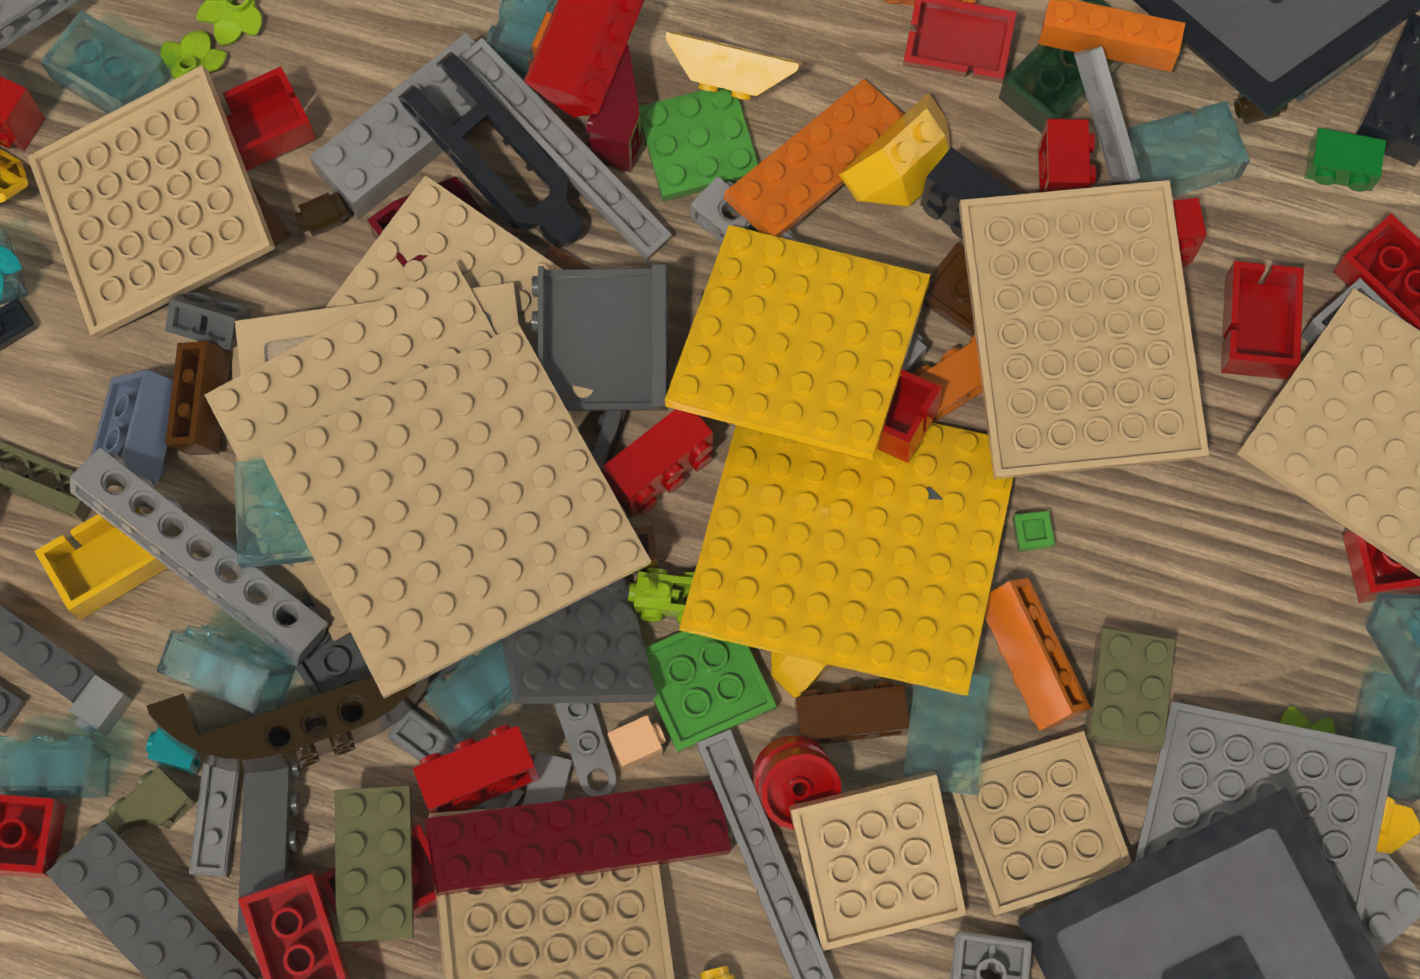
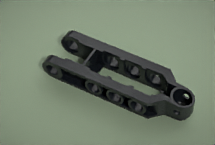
M449 52L436 63L437 67L441 66L444 73L457 86L456 91L472 108L453 126L417 87L411 85L398 96L400 103L513 229L537 230L549 243L561 248L570 246L578 239L583 228L582 220L567 203L568 178L458 56ZM487 120L504 138L502 141L506 147L510 145L527 164L525 168L529 172L533 171L550 189L549 195L536 207L524 206L462 137L479 121Z

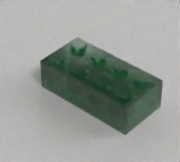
M1081 0L1087 3L1111 7L1103 0ZM1038 44L1003 80L999 99L1041 134H1043L1047 119H1070L1087 101L1074 56L1075 52ZM1106 59L1111 76L1124 63Z

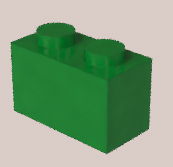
M1318 128L1310 141L1305 179L1314 180L1321 185L1337 184L1347 186L1349 189L1357 192L1372 191L1381 178L1386 140Z

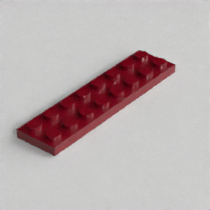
M712 781L427 818L425 822L437 896L728 855L732 851L723 807Z

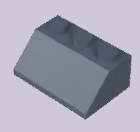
M150 370L111 378L91 456L99 448L109 455L114 453L126 463L127 469L136 476L143 475L153 484H158L165 469L164 458L167 450L165 439L173 380Z

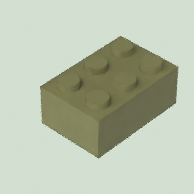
M1107 628L1101 630L1095 642L1088 700L1091 709L1087 710L1085 735L1088 743L1156 754L1164 747L1175 639Z

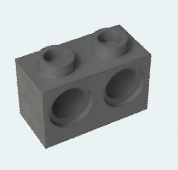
M194 290L185 295L177 294L170 298L165 331L196 341H208L220 348L231 350L237 346L235 321L250 319L252 307Z

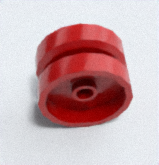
M800 735L784 736L769 743L758 754L753 767V785L768 817L779 826L794 830L789 806L841 793V780L825 749L814 740Z

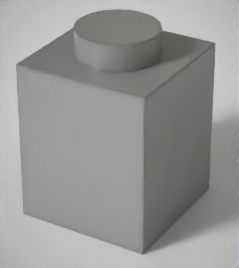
M95 674L68 711L78 717L74 724L91 736L97 730L107 737L133 701Z

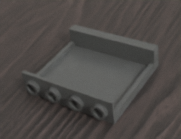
M666 264L652 265V269L546 270L544 266H538V276L532 277L533 297H538V311H532V331L538 332V346H532L565 408L572 411L668 410V407L665 406V397L668 392V269ZM573 385L591 389L593 392L589 397L580 398L573 392Z

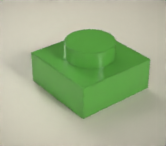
M1049 511L1013 516L1012 522L1018 553L1054 547L1055 542Z

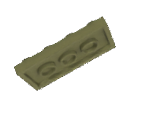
M410 786L335 790L337 943L414 939L412 788Z

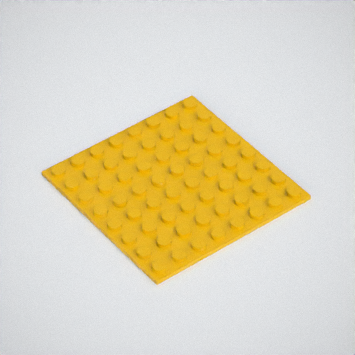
M931 423L927 432H923V439L909 463L878 449L872 461L736 425L679 631L968 696L1013 478L993 479L987 434ZM930 486L943 500L928 499L929 493L927 488Z

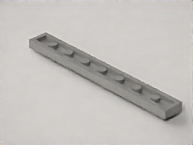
M483 38L459 57L563 172L571 184L645 260L670 239L672 234Z
M729 729L697 742L698 751L714 785L728 824L792 979H834L731 730Z

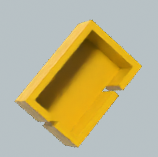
M141 508L135 510L138 514L144 515ZM99 514L70 530L72 536L82 545L78 549L64 535H61L34 551L66 608L79 621L168 569L163 563Z

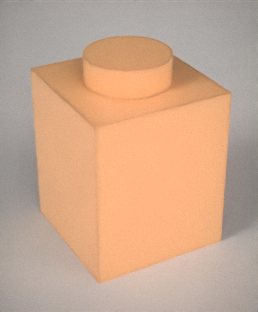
M647 715L607 733L608 740L623 772L663 755L661 744L665 743L666 739L658 722L651 724Z

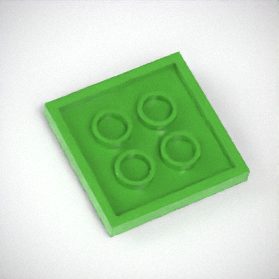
M719 87L718 92L702 90L639 106L641 128L662 201L703 192L717 176L725 183L730 181L735 184L758 165L739 99L731 96L732 90Z
M681 631L645 648L656 692L653 701L677 754L695 746L697 742L729 729L731 730L777 708L749 646Z

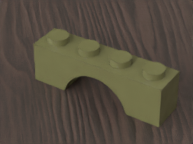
M158 767L154 772L150 770L143 774L135 784L137 788L127 798L121 797L109 808L108 813L110 815L104 820L121 837L131 829L142 825H158L171 829L196 802L166 772ZM98 823L89 827L81 836V840L90 831H92L98 825ZM68 850V851L64 852L62 855H60V856L56 859V861L54 862L53 866H54L62 857H64L70 850Z

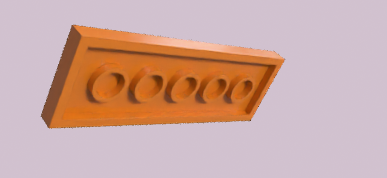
M863 79L727 189L723 199L760 233L781 237L841 187L844 182L838 174L904 114L869 82Z

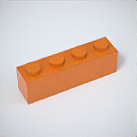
M1049 0L1038 44L1073 52L1102 46L1106 59L1172 72L1180 53L1185 23L1078 0Z
M975 335L969 340L970 344L962 349L954 347L947 351L941 357L942 361L935 366L925 365L914 373V375L942 387L940 409L932 423H936L982 393Z
M1024 578L1008 581L990 592L984 620L990 626L996 638L998 650L1005 658L1012 672L1013 682L1020 690L1028 706L1029 716L1037 725L1038 730L1057 727L1091 709L1030 579Z

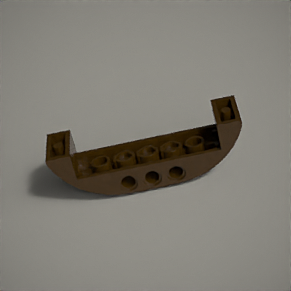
M432 675L385 699L373 676L203 734H200L193 709L184 693L147 705V709L155 724L173 744L187 755L207 765L227 771L247 773L274 771L298 764L299 768H304L320 761L319 756L334 752L335 756L351 752L356 749L355 744L374 737L397 723L413 708L426 690ZM358 713L362 715L356 722L346 721V718L351 714ZM326 726L324 732L316 735L310 734L314 727ZM285 737L290 738V741L285 746H274L277 740Z

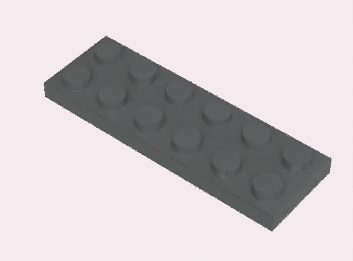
M102 820L46 872L49 878L146 979H257L105 820Z

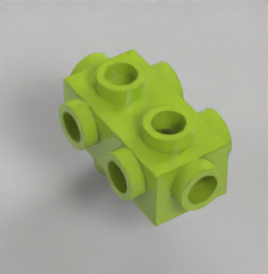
M649 568L646 572H638L637 583L630 582L628 600L634 603L636 613L641 614V619L644 621L662 622V618L665 616L677 618V623L680 624L685 609L683 601L688 597L695 572H684L682 576L668 575V571L658 568Z

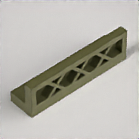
M0 441V451L7 453L3 456L0 455L1 489L78 521H85L91 508L81 500L69 496L66 489L70 488V480L63 482L62 476L70 479L74 471ZM19 458L24 461L27 471L16 474L6 470L3 463ZM31 464H34L39 467L32 469ZM51 471L55 473L58 484L47 487L36 482L35 476Z

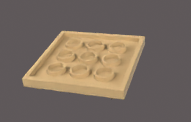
M1084 731L945 775L950 795L993 918L1080 890L1132 864Z
M934 771L789 806L822 951L967 915L938 778Z

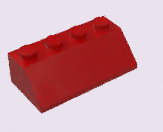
M558 0L524 82L573 118L598 114L645 0Z

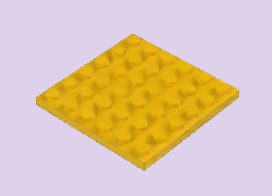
M729 225L666 394L665 406L873 461L930 283V274Z

